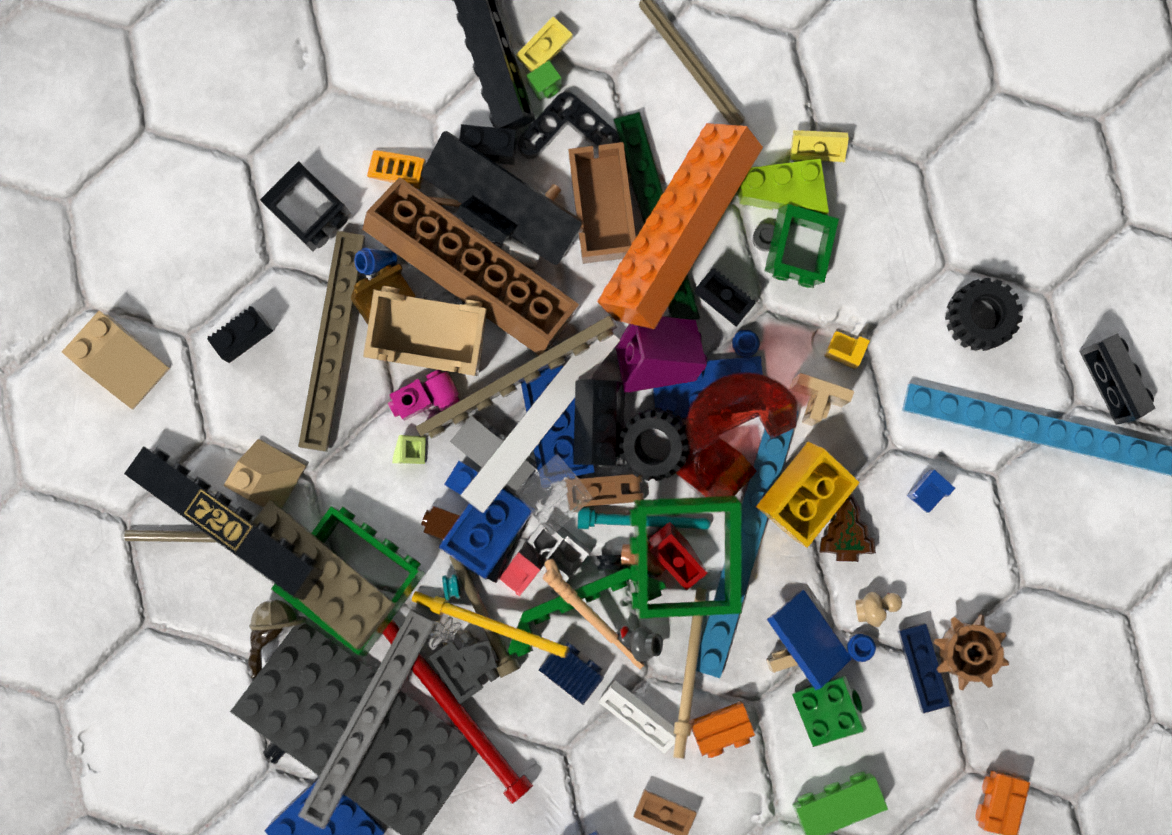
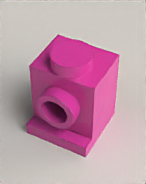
M419 379L389 394L392 401L388 402V405L395 417L400 415L404 421L434 406ZM412 396L413 402L410 405H404V397Z

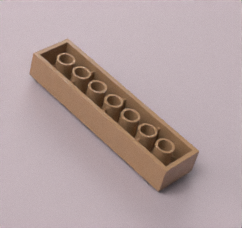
M400 177L366 211L362 230L463 302L466 300L482 302V308L487 309V319L538 355L545 353L570 323L579 306L577 302Z

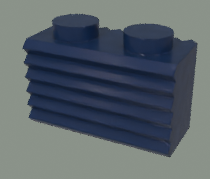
M567 641L564 645L569 647L566 658L551 653L541 665L539 671L584 705L604 679V676L600 674L603 669L591 659L586 663L578 656L581 651Z

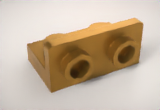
M400 264L394 267L388 265L382 268L373 279L368 280V278H364L354 285L350 299L367 324L369 323L374 290L382 291V286L398 288L401 295L416 297L401 275L403 268Z

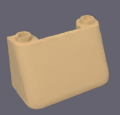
M382 286V291L374 290L363 357L479 376L487 309L482 308V302L466 300L465 305H457L399 294L398 288Z

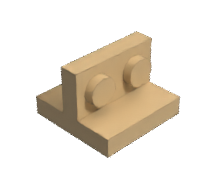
M802 373L792 379L789 389L810 397L802 419V423L810 426L822 421L823 418H827L831 404L842 407L851 402L854 394L853 390Z

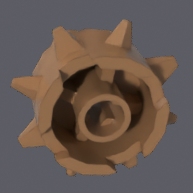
M981 614L973 624L961 623L956 617L951 618V628H949L942 639L934 640V644L940 647L941 664L937 667L938 673L949 672L958 677L960 690H964L970 681L982 682L988 688L992 687V675L996 674L1001 666H1009V661L1004 658V649L1001 646L1002 641L1007 635L1005 632L994 633V631L986 628L984 615ZM969 648L975 650L974 656L967 655Z

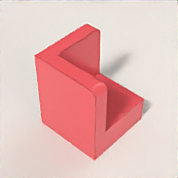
M518 552L500 576V580L515 591L518 596H521L541 569Z

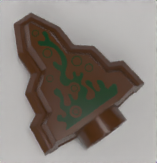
M851 494L835 513V519L828 524L827 533L821 537L819 552L836 554V561L859 562V554L876 553L875 539L869 536L868 525L860 519V507L854 495Z

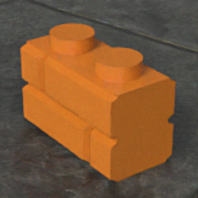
M741 701L689 721L701 755L707 754L708 758L723 754V748L734 744L735 748L745 746L751 742L750 738L755 736L746 709Z
M991 771L990 776L984 778L982 792L985 793L983 804H979L976 810V821H979L978 826L983 830L996 834L1018 835L1030 782L1015 776Z

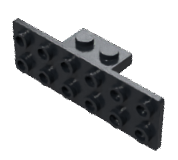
M448 131L442 132L421 173L422 178L461 203L456 215L461 217L465 224L476 227L485 233L489 240L498 242L501 245L510 237H513L555 266L560 263L583 224V220Z

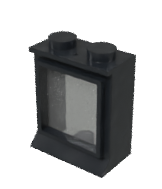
M299 161L260 199L312 252L316 248L323 247L329 240V235L336 228L343 227L348 221V216L351 214L348 208Z

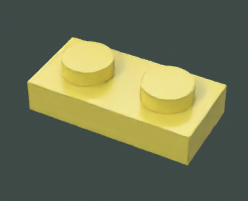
M552 17L516 54V58L532 72L547 61H551L573 38V34L555 17Z
M793 130L790 159H821V161L845 162L849 140L848 133Z

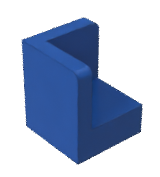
M934 469L928 471L907 496L922 510L929 513L943 497H948L955 490V487Z

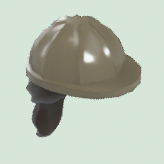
M270 600L263 602L252 614L251 624L249 625V628L252 630L250 635L251 649L248 659V665L251 670L250 678L252 679L262 669V648L274 640L284 627L299 625L307 621L305 616H296L293 609L283 601Z

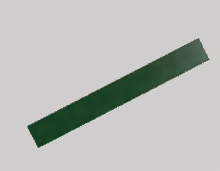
M639 111L614 118L613 122L619 135V142L624 144L626 166L644 225L663 194V189ZM686 275L668 305L671 318L700 320L688 275Z

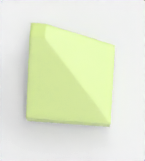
M399 435L392 463L425 464L426 437Z

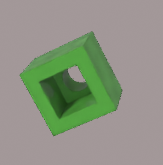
M547 61L527 75V83L539 101H541L545 97L547 99L552 98L560 91L562 78L552 63Z

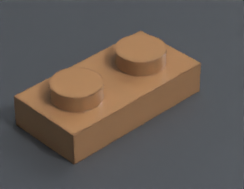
M644 789L633 817L673 835H688L697 812Z

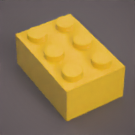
M807 442L756 507L790 538L808 548L860 482L825 449Z

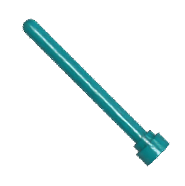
M578 507L577 529H589V527H594L595 524L630 526V515L595 513V510H590V507ZM647 516V527H664L669 522L676 528L708 529L711 526L710 520L706 518Z

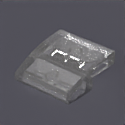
M558 454L515 491V494L533 512V516L551 536L593 499L586 487Z

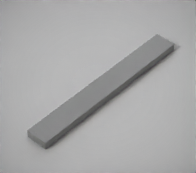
M410 609L298 815L299 817L325 829L436 623L435 621Z

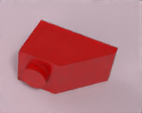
M671 522L649 538V551L686 591L708 574V571L690 543Z

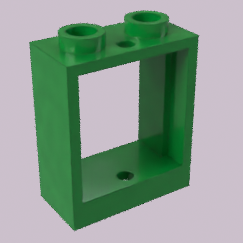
M786 204L779 208L764 271L772 273L774 279L782 281L793 279L798 281L799 286L814 288L815 285L824 283L839 219L791 204ZM790 223L823 232L814 272L781 263Z

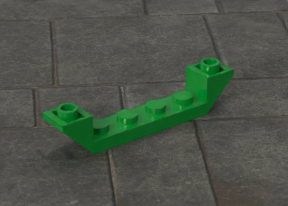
M624 568L579 587L575 591L581 599L585 598L587 603L602 597L600 591L611 587L612 592L628 586L626 580L631 579L630 569ZM647 576L648 601L662 596L661 590L666 587L663 582ZM558 596L524 611L517 628L533 634L529 624L530 621H534V624L537 625L551 619L549 616L551 612L559 609L560 613L563 614L574 609V607L561 596ZM514 639L511 640L508 648L510 655L516 653L518 657L533 651L531 645Z

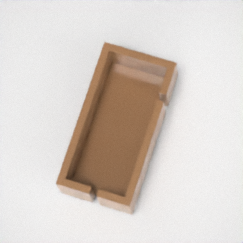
M620 142L599 145V158H594L593 146L568 149L576 216L583 220V224L578 231L582 264L623 259L630 249L632 242L636 239L624 144Z

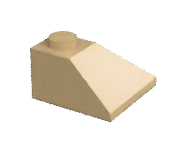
M257 439L237 461L223 486L262 507H265L269 500H272L283 508L307 466Z

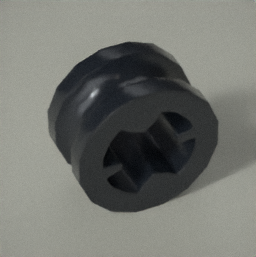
M621 555L597 556V559L600 561L597 570L622 569V565L619 563Z

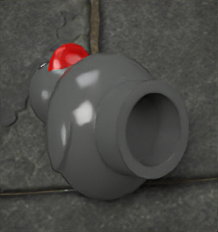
M623 626L616 632L618 640L624 646L631 647V652L638 662L648 661L653 656H659L662 652L663 639L661 635L654 634L647 627L641 626L632 631L627 626Z

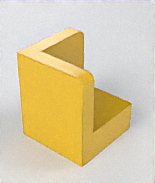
M836 331L824 356L855 369L860 365L870 340L861 336L854 339Z

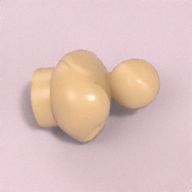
M870 592L864 599L856 600L858 621L867 622L874 627L881 626L887 618L884 609L889 612H896L902 607V599L895 593H887L882 599L876 592Z

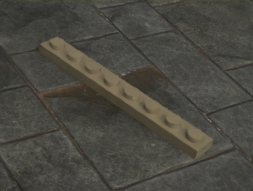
M337 231L298 444L300 448L323 452L328 451L354 306L350 298L354 285L358 283L360 273L355 267L354 258L356 253L364 248L365 235Z
M611 316L605 317L416 426L417 431L421 437L430 436L433 439L446 431L444 427L454 422L457 425L469 418L468 413L475 409L482 411L493 405L492 399L502 395L504 398L517 391L516 386L524 381L529 384L540 378V372L550 367L551 370H554L563 365L565 357L572 353L578 356L589 350L588 344L598 339L599 342H603L614 335L613 330L618 328L614 319Z

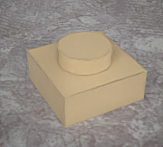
M787 649L773 652V658L767 659L769 670L773 673L798 665Z

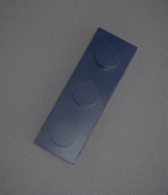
M923 623L898 630L921 713L924 714L951 706L942 675L937 671L939 665L927 624Z

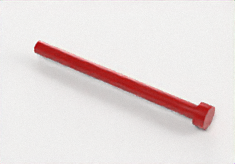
M392 619L382 634L392 644L400 628ZM419 653L411 670L506 787L503 794L513 804L533 787V784L525 774L521 777L516 774Z

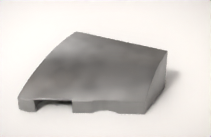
M550 516L540 523L527 541L532 553L538 558L541 572H547L545 562L553 559L566 582L572 578L592 552ZM553 588L550 589L555 596L558 594Z

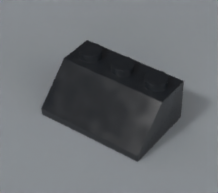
M1118 333L1079 351L1116 425L1138 420L1156 409L1153 404L1154 397L1151 391L1145 388L1141 380V371L1137 364L1132 362L1128 354L1129 347L1126 341L1120 338Z
M599 379L575 381L573 465L623 466V459L621 460L619 455L622 450L618 448V442L621 440L620 433L624 429L625 392L622 382Z

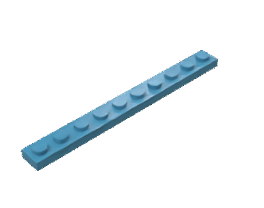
M911 383L907 386L902 408L904 412L1172 476L1171 446Z
M773 403L770 406L741 504V606L768 518L756 506L780 477L799 411ZM725 562L713 601L725 600ZM739 614L708 616L699 647L697 672L721 678Z

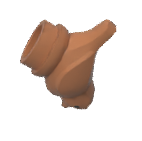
M647 541V573L658 577L664 573L665 567L649 551V542ZM623 544L621 563L622 566L629 567V569L630 565H635V554L630 553V544Z

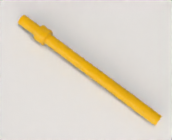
M417 591L412 596V602L428 607L431 612L436 614L450 615L566 658L569 647L455 606L448 603V600L439 596L431 597Z

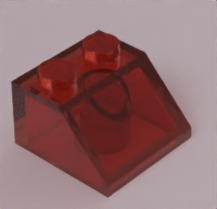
M709 430L692 448L687 462L675 474L700 497L735 496L757 471L742 453Z

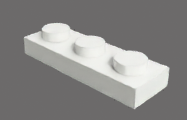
M614 681L598 702L663 753H666L675 744L676 734H673L674 726L618 682Z

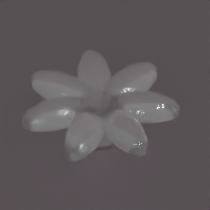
M451 616L445 620L444 625L436 621L435 626L437 630L431 631L428 635L429 638H434L431 643L432 647L438 646L441 642L444 647L452 640L459 639L460 636L455 631L462 624L459 622L453 623Z

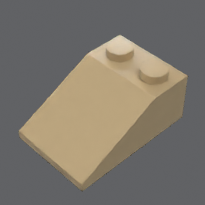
M100 310L62 351L83 372L132 410L170 369L110 315Z

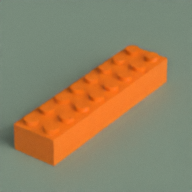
M706 123L701 130L697 140L688 151L681 166L674 174L673 179L661 195L654 210L647 218L638 236L632 242L630 249L618 265L617 270L597 301L615 321L655 329L763 149L747 126Z

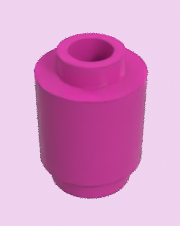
M436 370L425 376L428 381L423 383L434 406H438L441 412L460 401L458 398L460 394L448 371L442 373L441 370Z

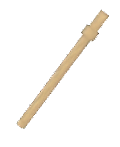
M696 588L694 602L706 601L707 589ZM692 616L678 722H675L673 734H676L673 757L679 759L685 758L687 736L691 735L692 725L689 724L704 616Z

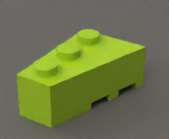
M821 159L752 167L737 190L739 204L770 210H778L786 204H791L825 215L829 213Z

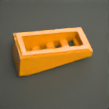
M373 150L367 177L394 183L400 177L413 187L421 189L423 181L421 173L426 165V160L415 156ZM379 159H384L382 172H376ZM393 161L392 174H387L389 163ZM400 163L404 164L402 176L397 175ZM410 166H415L412 177H407Z

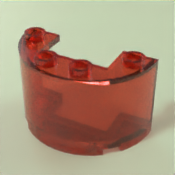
M736 373L724 376L703 389L693 402L687 420L690 459L695 475L697 476L721 464V459L713 447V444L720 441L719 435L756 417H759L771 439L796 428L798 401L791 391L777 380L756 373Z

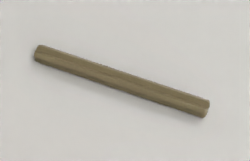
M641 0L639 2L640 9L730 125L741 126L745 121V117L654 0Z

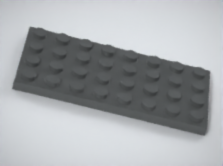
M305 622L294 625L230 712L320 777L376 673ZM399 690L344 795L398 834L423 835L476 759L478 753L465 736Z

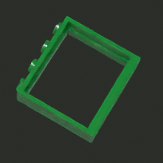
M736 496L634 500V509H630L629 516L630 526H634L635 537H630V553L635 554V565H630L631 582H635V592H631L632 609H636L639 619L741 614L740 500ZM724 512L725 600L648 604L647 515Z
M331 506L312 531L314 536L325 543L339 522H341L410 573L391 599L396 604L361 650H358L299 599L292 597L275 584L271 590L359 656H367L422 579L425 572L419 569L421 563L408 554L405 558L397 552L399 547L387 538L384 541L375 536L377 531L365 522L360 525L353 519L356 515L343 506L340 510Z

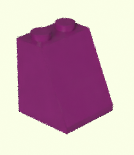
M661 317L655 329L629 324L615 347L624 392H634L696 381L707 365V356L703 352L702 336L698 331L696 320Z

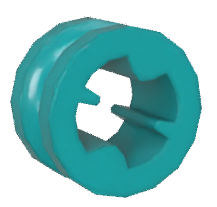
M457 573L453 574L450 578L446 575L442 576L446 600H450L452 596L460 598Z

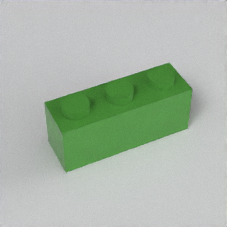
M865 771L858 772L850 776V781L840 785L839 782H834L823 787L824 791L814 795L813 792L799 796L797 798L798 802L792 805L804 835H826L888 810L875 776L871 773L866 774Z

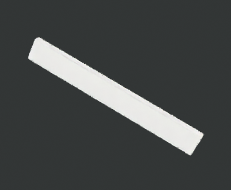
M615 335L603 342H599L597 339L588 344L590 349L578 356L573 354L460 496L481 513H484L575 398V381L589 380L620 339Z

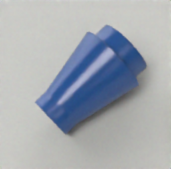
M363 248L355 255V267L358 272L371 275L388 265H391V267L396 266L397 255L392 250Z

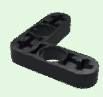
M562 92L520 136L518 147L522 156L529 159L536 158L567 124L597 150L598 146L602 145V138L598 134L595 135V138L591 136L597 132L599 126L603 127L600 129V133L604 137H613L612 143H619V135L613 127L575 94ZM570 100L572 101V110L566 108L561 113V118L564 119L563 121H561L560 118L557 116L559 111L562 109L561 102L564 101L567 103ZM591 117L595 125L589 130H584L579 125L581 118ZM552 119L556 122V128L551 132H546L541 128L542 121ZM536 129L541 136L535 142L536 149L530 148L525 150V141L532 142L536 138V133L533 132Z

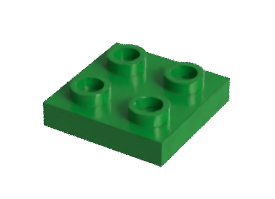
M846 675L829 680L818 690L810 686L792 693L813 747L855 735L867 729L861 715L863 711L861 699L857 691L851 689Z

